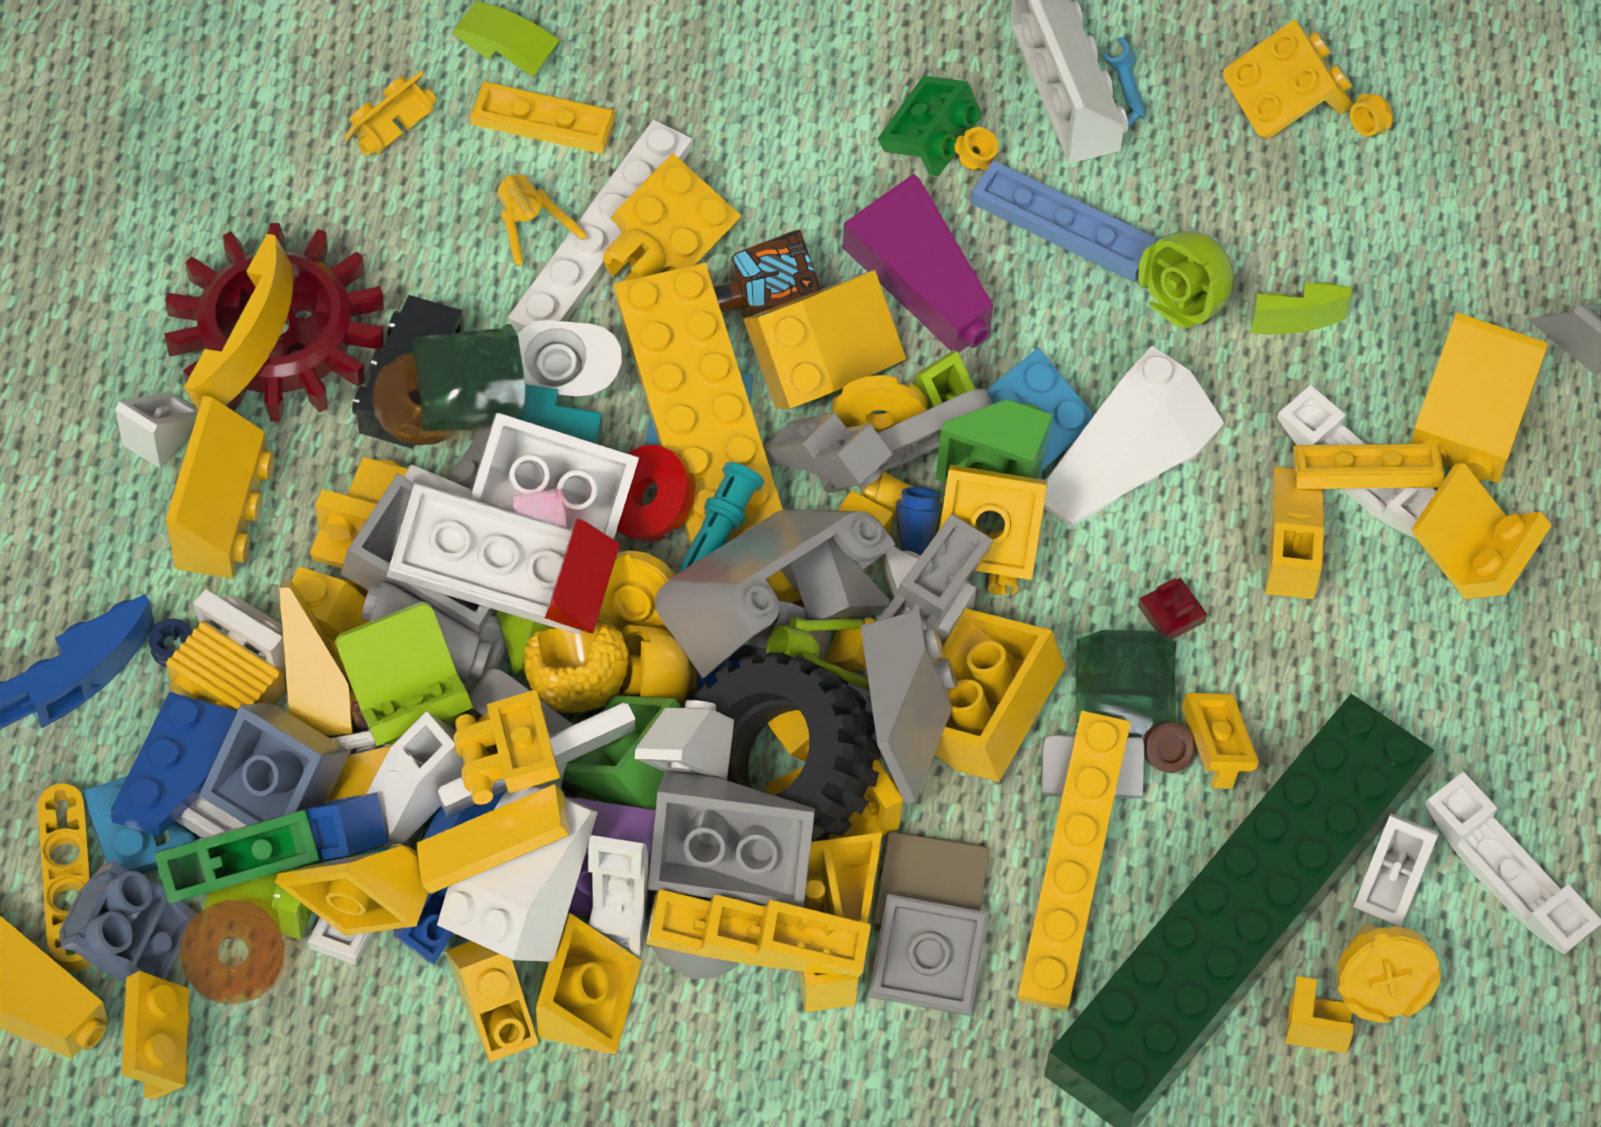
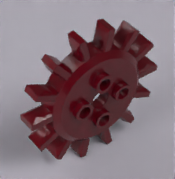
M270 223L267 234L276 236L292 264L293 292L285 322L289 328L279 336L275 347L254 378L226 406L235 411L241 404L247 390L265 393L264 404L270 422H280L284 410L282 396L284 392L303 388L309 402L320 413L328 409L326 387L321 379L331 371L358 387L364 383V365L346 352L349 345L383 349V326L353 322L352 317L384 310L381 286L347 293L345 287L365 274L363 256L358 251L330 269L322 263L328 252L327 233L325 231L317 229L301 254L285 251V237L280 223ZM232 232L223 235L225 257L230 264L226 265L219 272L192 256L185 262L188 279L204 289L201 297L167 292L165 303L169 317L197 321V326L164 333L169 357L198 350L204 351V349L221 352L256 287L246 271L256 253L247 255L242 243ZM300 311H308L311 313V315L305 319H299L295 317V315ZM198 360L183 370L185 385Z

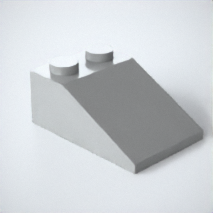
M919 610L861 626L877 744L905 804L915 802L952 711L949 689L957 686L950 659L941 660L940 658L943 657V649L937 629L935 627L927 629Z
M665 771L657 792L648 890L658 891L662 889L678 894L712 898L716 894L760 905H766L771 899L804 908L815 808L717 777Z

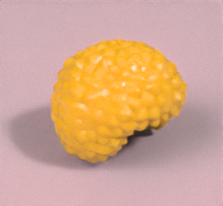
M597 622L593 634L582 631L578 635L555 627L537 631L528 638V645L524 649L525 674L531 690L537 689L540 699L555 711L561 713L587 712V710L590 711L604 707L608 700H611L619 693L624 677L627 674L626 668L628 666L629 652L624 636L613 625Z

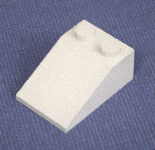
M535 785L511 793L507 789L495 809L544 788ZM564 797L570 835L448 886L437 925L512 960L553 962L598 811Z

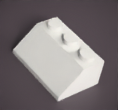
M496 413L469 499L570 530L573 529L578 518L588 522L614 540L639 458Z

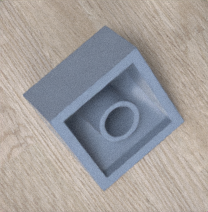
M271 702L240 705L199 796L245 825L323 804L330 797L351 751Z

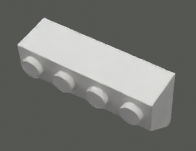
M1012 0L1010 25L1067 162L1072 163L1119 152L1121 150L1123 133L1128 131L1126 113L1123 107L1116 106L1113 100V87L1109 73L1106 70L1101 71L1098 65L1096 43L1091 35L1086 36L1082 27L1083 16L1079 3L1076 0Z

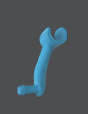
M1120 37L1116 40L1124 49L1123 54L1112 58L1107 52H1104V57L1111 67L1118 71L1126 102L1133 110L1127 116L1129 130V127L1139 117L1144 119L1145 107L1131 70L1136 62V54L1128 42Z

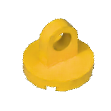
M1364 924L1351 940L1350 945L1343 951L1336 966V985L1346 1007L1361 1019L1377 1023L1392 1022L1390 1017L1404 1014L1406 1018L1419 1012L1432 1000L1440 984L1441 977L1439 961L1430 942L1417 931L1399 926L1378 928L1370 924Z

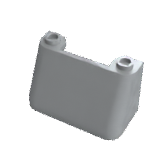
M782 509L671 577L657 591L655 608L659 617L702 678H705L729 661V657L756 634L771 625L777 618L779 601L775 592L766 581L768 577L781 570L793 588L797 589L798 586L790 563L831 537L836 541L841 550L864 571L895 545L882 524L874 516L866 512Z

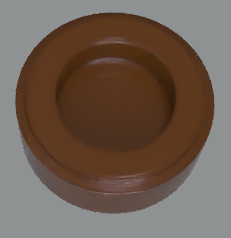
M1171 721L1159 722L1153 725L1144 736V757L1148 764L1157 770L1166 773L1179 772L1185 769L1194 757L1195 741L1193 735L1186 727Z

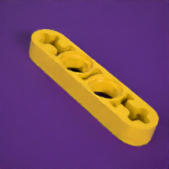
M58 783L45 789L38 800L46 938L51 958L67 972H77L85 969L91 963L79 954L67 955L66 950L61 947L59 931L69 911L60 910L54 904L59 894L67 890L79 892L91 878L87 811L82 793L75 786ZM67 800L69 808H67L69 829H59V822L55 812L58 801ZM65 844L73 845L80 850L77 859L67 865L57 864L51 859L54 850Z

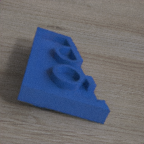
M169 692L110 810L112 823L161 836L200 797V789L208 777L237 711Z

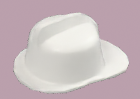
M556 320L536 321L525 326L513 338L509 348V367L518 382L558 389L559 396L581 397L594 395L606 389L617 378L622 365V349L617 338L605 327L590 323Z

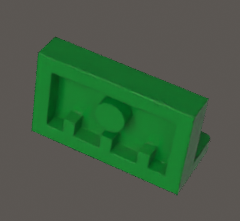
M923 75L878 137L883 151L921 157L928 174L939 176L955 154L954 147L957 137L964 136L967 130L974 128L982 116L968 81Z

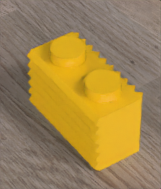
M205 621L200 622L198 628H195L192 635L188 636L184 643H181L180 648L175 650L173 656L169 657L166 663L170 687L174 693L238 711L240 705L267 702L275 705L287 691L284 672L281 669L271 665L267 660Z

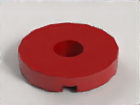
M643 445L626 453L639 459L619 520L617 532L638 542H657L666 538L665 534L669 533L673 528L677 530L686 521L694 504L696 484L693 474L689 472L686 465L688 463L681 455L660 445ZM656 483L658 489L655 499L651 503L644 505L643 494L645 489L650 484Z

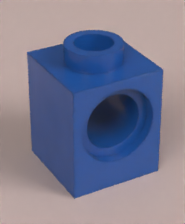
M377 792L340 798L306 809L320 860L350 856L388 843Z

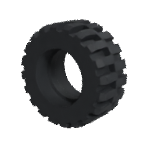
M769 652L765 655V658L753 654L741 658L739 661L740 668L738 669L727 665L718 671L715 675L718 681L713 686L705 683L696 696L701 699L700 701L716 704L717 712L734 719L727 781L752 788L748 764L750 752L757 736L767 723L775 717L786 712L799 710L805 718L809 731L808 756L802 771L794 782L774 796L815 808L811 842L829 840L828 835L831 833L842 836L852 827V823L848 820L854 812L863 813L869 803L868 800L863 798L868 786L876 787L879 772L872 768L873 760L881 758V751L877 740L871 738V734L876 732L874 717L872 713L864 710L867 702L859 691L848 686V681L805 658L797 655L791 657L783 652Z

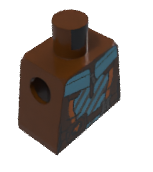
M800 229L735 253L731 257V282L713 286L721 313L740 309L743 319L821 290Z

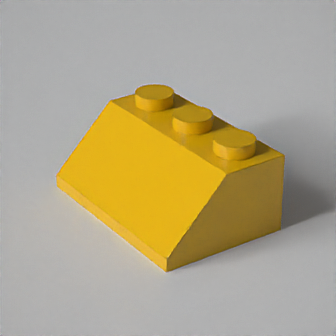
M209 396L202 397L165 520L175 569L233 579L237 563H245L249 554L250 534H246L249 522H257L262 507V493L258 491L261 480H270L274 465V453L269 452L267 449L265 431Z
M965 608L942 646L943 657L940 658L941 660L950 659L957 686L949 689L952 711L934 755L956 771L1000 782L1066 666L1052 630Z

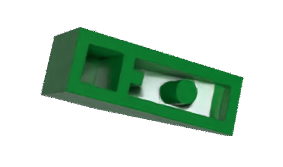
M306 809L189 841L154 853L169 904L321 859Z

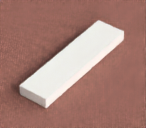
M628 703L619 704L550 736L557 767L634 732L635 717ZM462 777L439 787V790H437L439 801L447 817L476 804L472 800L471 792L465 789ZM504 778L495 781L491 787L493 796L508 789Z

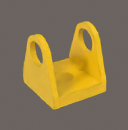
M950 465L940 529L952 514L993 539L989 552L975 571L1032 580L1048 480ZM991 510L1001 514L1005 520L1004 529L997 534L983 532L977 524V518L981 513Z

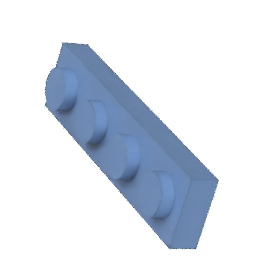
M994 160L971 192L970 204L1133 282L1138 277L1139 261L1144 250L1158 240V238Z

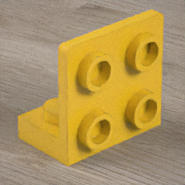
M1459 463L1452 467L1413 525L1411 532L1463 598L1474 599L1507 595L1552 524L1541 511L1506 516L1467 465Z

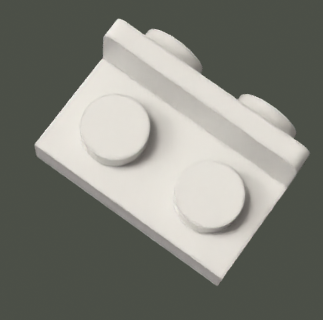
M205 589L193 602L199 624L201 621L209 623L242 646L267 660L271 665L281 669L284 672V676L286 675L282 624L236 596H225L221 599Z

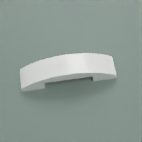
M1311 385L1278 413V420L1296 445L1365 444L1343 425L1346 414ZM1433 488L1342 489L1377 519L1415 538L1411 532L1413 525L1436 493V490Z
M1464 771L1427 799L1425 805L1432 818L1463 863L1538 938L1565 955L1601 926V918L1569 884L1560 889L1493 817L1498 808Z
M590 835L588 843V872H592L593 908L589 926L637 958H640L648 886L647 846L645 843Z

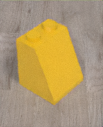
M1456 312L1417 419L1410 444H1439L1443 465L1453 467L1455 464L1465 463L1478 481L1490 480L1500 483L1549 343Z

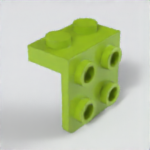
M416 603L342 632L337 636L335 641L336 647L367 728L376 746L384 743L394 745L426 711L444 723L450 724L455 722L459 716H462V712L473 708L467 690L454 667L434 610L429 603Z

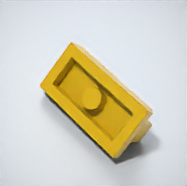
M1186 692L1181 708L1189 730L1193 735L1205 771H1214L1210 786L1212 789H1232L1239 771L1253 772L1259 764L1234 695Z

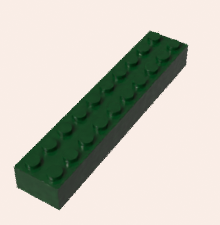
M1351 693L1050 1049L1044 1076L1113 1127H1138L1384 828L1390 814H1395L1425 778L1434 749Z

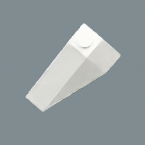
M1151 346L1124 375L1046 479L1048 480V488L1044 508L1072 527L1119 501V497L1142 484L1147 485L1159 478L1160 474L1180 463L1183 465L1196 458L1223 428L1224 421L1192 372L1154 346Z

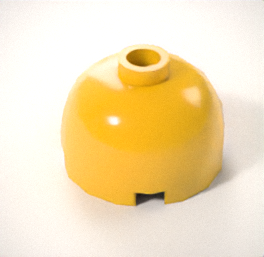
M626 625L620 632L623 634L624 639H626L625 643L629 652L628 666L626 668L627 674L624 677L619 693L616 695H640V697L676 699L682 708L688 694H692L696 688L697 670L694 665L690 663L681 646L667 630L649 626Z

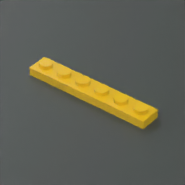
M1081 710L1017 996L1018 1001L1068 1011L1131 721Z

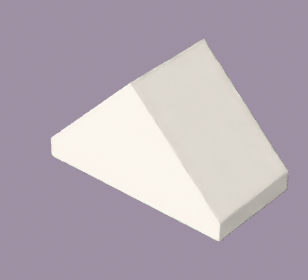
M171 392L122 400L118 402L115 409L122 445L160 469L191 436L198 414L197 408Z
M1391 813L1353 907L1401 927L1426 871L1439 833Z

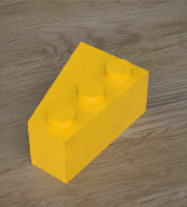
M882 832L811 842L804 908L869 924L880 860ZM797 971L804 1013L856 1006L860 976Z

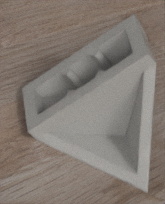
M1578 303L1574 310L1570 312L1528 319L1595 376L1601 372V304Z

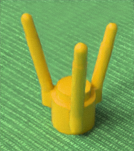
M522 174L509 175L499 185L497 195L504 207L500 217L506 226L515 265L521 266L523 264L516 222H527L534 219L538 215L540 208H545L579 239L584 240L587 237V233L549 198L545 190H536L532 181L527 176Z

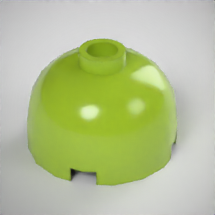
M1180 231L1166 235L1144 250L1139 261L1138 280L1141 289L1148 286L1151 296L1160 302H1149L1153 309L1173 325L1180 328H1191L1195 324L1204 323L1226 305L1234 286V270L1229 256L1223 247L1212 237L1196 231Z

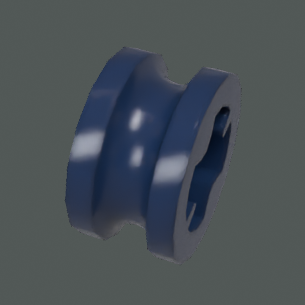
M175 618L165 619L158 622L150 631L149 646L151 648V655L155 662L161 666L167 667L168 658L172 657L175 650H171L170 645L167 650H164L163 639L173 636V640L176 641L177 636H179L180 642L184 643L187 637L193 633L190 626L183 620Z

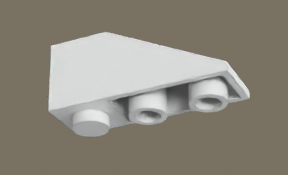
M428 711L390 748L366 793L377 792L388 843L368 850L386 848L393 844L403 845L441 806L437 791L439 787L462 777L461 770L465 765L463 758L456 753L453 739L457 731Z

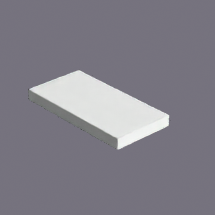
M414 483L386 577L578 635L582 632V630L545 619L572 530Z

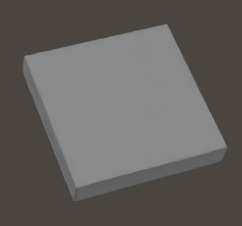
M887 894L868 998L971 1016L989 913Z

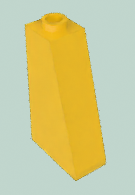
M0 916V1028L70 1059L82 1048L84 1050L93 1048L104 1036L107 1028L106 1025L109 1023L104 1002Z

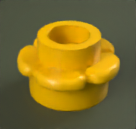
M1361 94L1350 109L1351 124L1363 136L1370 137L1377 133L1382 135L1386 129L1392 126L1393 115L1391 106L1378 94Z
M974 127L967 130L964 136L957 137L954 151L956 154H959V162L969 170L979 168L982 171H986L992 161H996L994 157L998 153L999 144L995 135L988 129ZM972 148L977 150L979 154L974 153Z

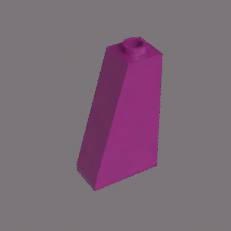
M915 174L909 176L844 222L842 248L867 272L875 270L880 284L950 351L955 350L960 353L966 347L975 348L987 339L991 332L993 304L926 188Z

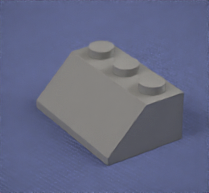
M397 473L348 548L341 575L369 590L370 586L380 588L382 581L392 583L417 599L429 603L431 607L470 630L480 634L495 609L386 577L414 486V482Z

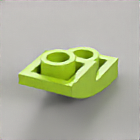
M480 1L474 2L452 32L453 35L489 60L497 51L532 78L560 41L533 22L503 8Z
M1305 282L1301 297H1292L1283 293H1257L1251 317V334L1300 333L1327 327L1345 320L1352 295V287L1340 286L1331 282Z

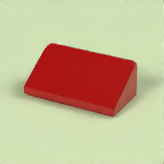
M576 519L571 531L545 619L593 634L620 544L581 519Z

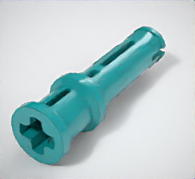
M725 463L722 468L724 477L714 497L707 498L704 504L705 509L703 512L706 517L678 573L723 546L732 530L738 529L739 526L744 524L746 520L744 511L754 491L761 490L764 484V479L758 473L739 463Z

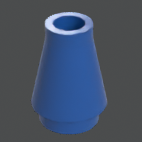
M909 487L901 491V499L896 501V511L902 551H912L921 556L935 537L943 510V504L940 503L941 494L938 491L923 487Z

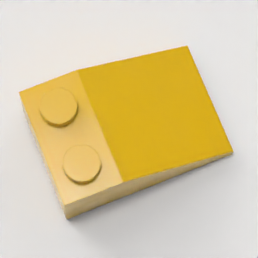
M875 270L743 319L776 409H791L842 389L851 381L871 376L906 360Z

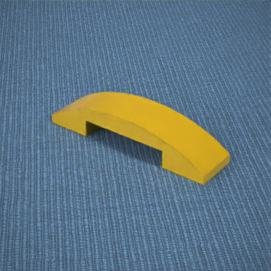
M266 234L246 271L256 288L223 350L219 352L204 349L184 386L185 391L197 410H199L203 396L213 397L225 406L232 401L258 373L275 347L283 330L292 299L293 272L292 264L275 235Z

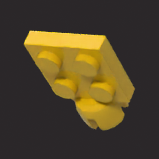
M672 153L611 216L610 219L618 226L621 232L606 249L603 256L604 266L613 278L629 263L632 266L630 269L632 272L623 280L627 281L696 265L737 223L741 215Z

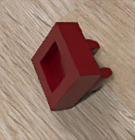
M1181 577L1178 579L1173 578L1157 586L1156 590L1139 598V609L1164 643L1206 623L1207 613Z

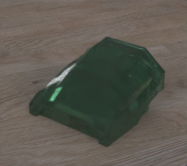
M506 324L501 329L466 331L449 335H429L410 341V354H413L415 359L421 399L422 431L470 430L482 425L492 424L496 413L521 419L525 410V376L518 335L511 324Z
M1101 630L1078 638L1075 646V735L1081 710L1131 721L1128 737L1144 739L1146 732L1159 722L1171 721L1177 723L1175 690L1176 641L1154 631Z

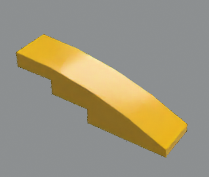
M659 889L654 900L646 944L697 956L754 966L811 973L861 976L871 924L771 899L766 906H761L714 894L710 901Z

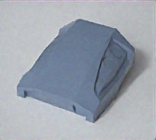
M112 861L102 865L79 891L59 931L60 943L64 950L75 951L105 973L125 984L126 977L138 971L166 980L191 927L198 925L201 916L182 900L169 904L164 886L149 881L140 872L129 871L117 862Z

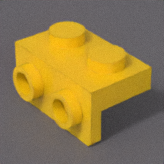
M138 971L126 977L122 1075L144 1082V1097L156 1100L186 1086L188 1071L187 1036L190 1022V1014L188 1012L189 988Z

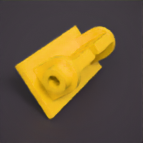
M422 71L409 80L403 75L396 79L383 91L382 94L386 98L375 107L370 102L360 107L349 118L353 125L344 139L348 141L356 134L360 139L357 145L366 156H370L372 153L379 155L403 134L393 122L396 117L409 130L424 117L431 114L437 99L429 89L421 90L418 87L417 83L424 75Z

